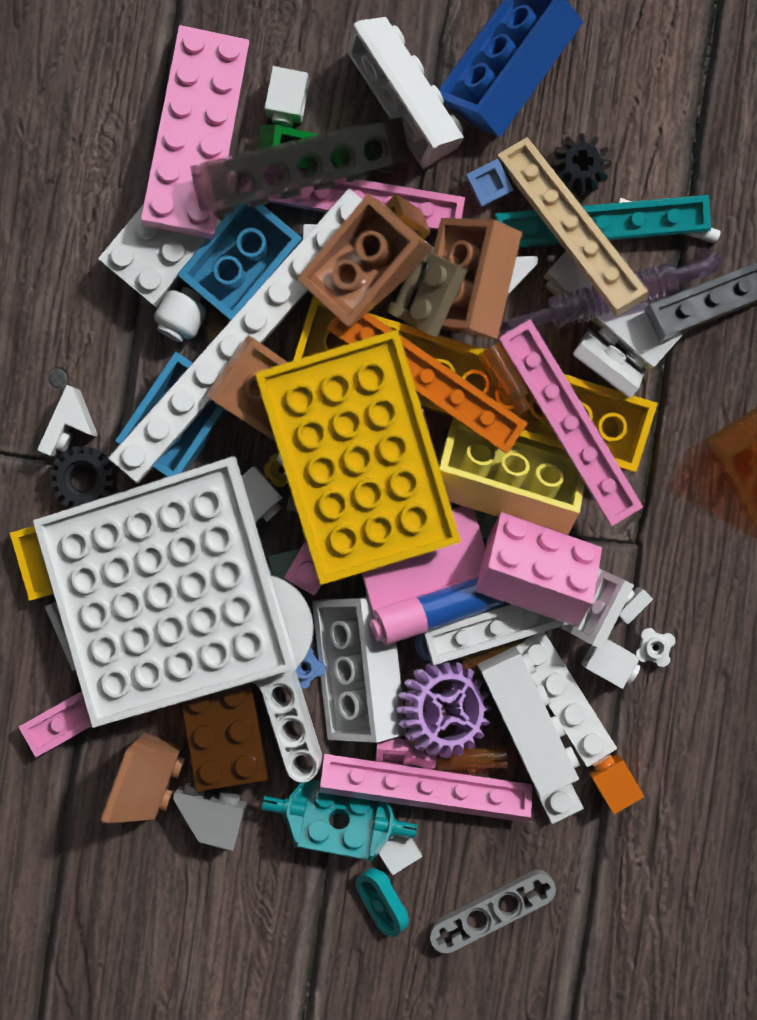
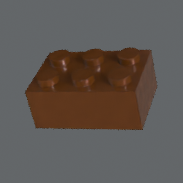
M248 682L182 702L197 792L268 780L270 766L256 684Z

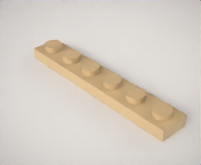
M528 137L497 154L504 171L616 317L648 299V290Z

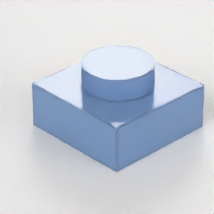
M499 159L466 174L465 177L481 209L512 194L514 191Z

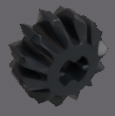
M579 133L576 143L571 137H566L563 141L564 147L557 146L553 152L558 159L552 160L550 163L552 169L560 170L557 175L561 180L565 179L567 181L565 186L569 191L573 185L576 186L578 196L584 194L585 185L591 192L597 191L599 188L598 182L605 183L608 179V175L604 170L612 166L611 160L602 158L609 151L608 147H601L597 150L595 146L598 143V137L594 136L589 143H586L584 133ZM577 158H582V163L587 165L584 171H580L579 165L574 164Z

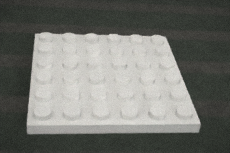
M236 457L220 460L33 520L92 728L298 668Z

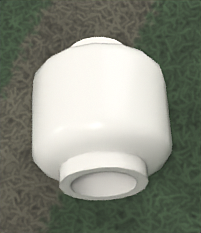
M183 287L181 292L169 290L154 314V320L158 324L157 330L177 342L194 338L207 315L206 308L200 303L202 296L187 287Z

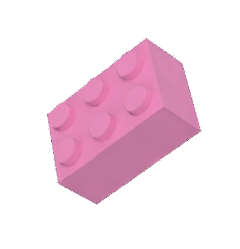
M501 512L487 537L475 592L577 627L594 601L602 547Z

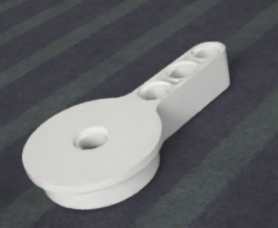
M271 575L298 667L306 657L312 643V614L306 600L295 587L285 580ZM296 668L252 681V683L260 688L287 773L294 781H310L320 769L323 758ZM282 686L287 688L291 693V701L284 703L278 700L275 695L276 687ZM295 721L300 724L302 735L293 736L289 734L286 730V722ZM299 755L308 756L313 762V768L309 770L300 768L296 757Z

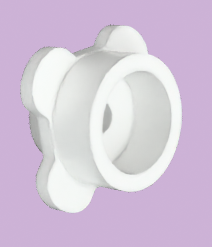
M652 628L644 629L641 632L642 639L639 649L636 651V656L640 658L641 662L649 660L656 662L660 667L667 666L670 663V648L675 645L674 636L670 633H656ZM654 644L659 646V649L656 651L652 648Z

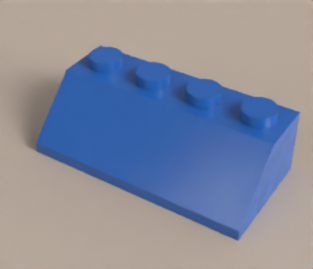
M503 0L439 88L444 100L443 104L477 129L500 138L526 101L531 97L541 80L552 68L562 51L573 39L575 33L583 24L582 19L568 0Z

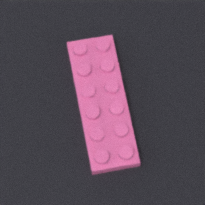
M179 25L141 217L142 226L214 239L249 40Z

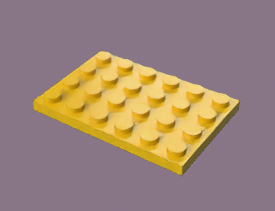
M398 329L255 373L320 585L461 543Z

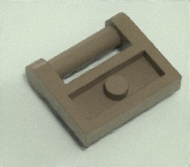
M430 251L410 276L404 280L395 302H390L387 312L424 333L437 337L467 270ZM427 264H430L411 308L408 309Z

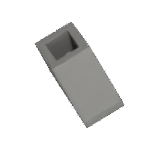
M186 783L185 787L179 785L174 793L173 800L198 842L234 851L247 802L240 801V796L231 792L221 791L219 795L205 792L206 790L197 792L194 783Z

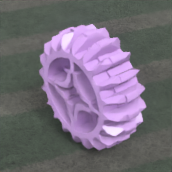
M448 661L438 665L428 663L425 665V671L422 669L414 671L416 681L407 679L404 682L410 691L409 693L401 692L398 695L399 698L406 700L405 706H400L396 710L398 713L405 714L406 718L401 720L399 725L403 728H410L405 737L407 740H416L414 747L417 750L423 751L426 749L427 755L436 756L439 753L440 757L449 758L451 753L460 756L464 754V747L468 749L475 747L473 737L479 739L484 737L483 732L479 728L480 725L487 726L490 724L489 720L483 718L484 712H489L492 709L489 705L483 704V700L490 694L487 691H479L484 681L478 678L473 679V670H463L461 663H452L451 666ZM448 680L452 683L441 694L429 691L440 681ZM463 701H464V703H465V712H464V710H463V708H462V707H463ZM440 703H446L447 706L444 708H447L446 713L450 716L442 715L444 711L441 710L442 705ZM423 705L426 708L425 719L423 717ZM449 724L459 727L453 734L447 737H437L439 731L445 730Z

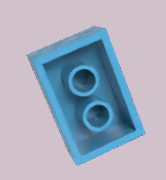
M246 192L216 227L214 239L207 238L177 275L231 321L302 242V238Z
M178 352L173 354L116 439L117 443L122 444L193 364L191 361ZM211 400L153 467L168 477L188 471L228 413V410Z

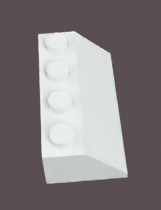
M386 17L360 20L353 24L347 53L422 169H425L459 147L464 138L462 126L454 115L450 116L443 106L444 100L435 85L430 86L424 77V68L420 60L415 55L411 56L404 46L405 39L400 29L396 25L391 26Z
M358 595L312 601L319 662H323L326 666V671L321 676L327 739L377 743L406 735V728L399 725V722L405 719V716L396 710L398 707L403 706V700L398 696L402 689L397 644L394 642L385 645L382 640L377 641L370 626V620L374 619L368 596Z

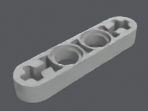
M543 870L531 871L440 917L433 922L430 928L432 946L441 953L454 952L548 904L553 900L556 892L552 877ZM539 880L541 884L548 883L544 887L546 893L539 896L538 892L534 891L527 895L529 903L524 904L518 888L523 887L524 892L527 893L534 889L533 882ZM508 894L516 897L518 900L516 909L512 912L500 910L498 902L502 896ZM472 911H482L487 916L486 923L482 927L473 928L467 923V917ZM461 919L463 929L467 933L466 935L462 936L459 929L451 934L452 941L448 943L444 939H437L440 937L439 930L441 928L451 932L458 928L455 920Z

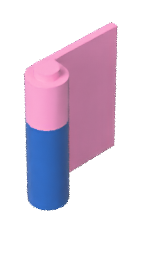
M462 505L452 508L461 543L361 573L374 619L370 620V626L377 641L382 640L385 645L507 604V602L475 592L485 546L474 509Z

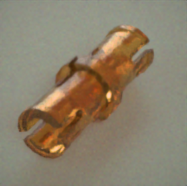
M506 746L464 749V754L458 756L451 753L449 758L440 757L439 753L436 755L437 771L468 770L469 773H476V769L508 768Z

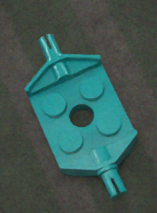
M311 779L308 782H301L289 796V799L285 798L283 800L264 795L262 811L282 814V818L286 819L292 843L297 848L372 861L382 850L389 838L393 839L394 835L413 839L416 837L418 824L397 821L394 818L390 803L319 793L320 781ZM340 813L348 819L349 824L344 829H335L330 825L329 818L333 814Z

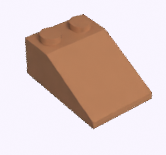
M367 193L297 280L343 323L351 328L408 278L432 250V247L407 224L402 222L384 203Z
M144 732L126 750L101 821L116 823L154 820L160 810L166 812L173 795V791L168 790L172 777L179 778L185 762V758L180 757L183 746Z

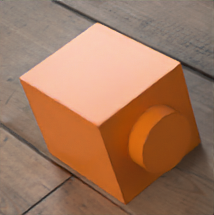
M608 754L593 763L594 768L588 771L614 815L645 797L624 760L618 754L613 757L611 754Z

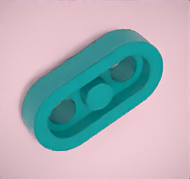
M369 868L356 879L358 894L379 930L389 937H397L409 925L406 908L399 900L389 877L384 872L375 868Z

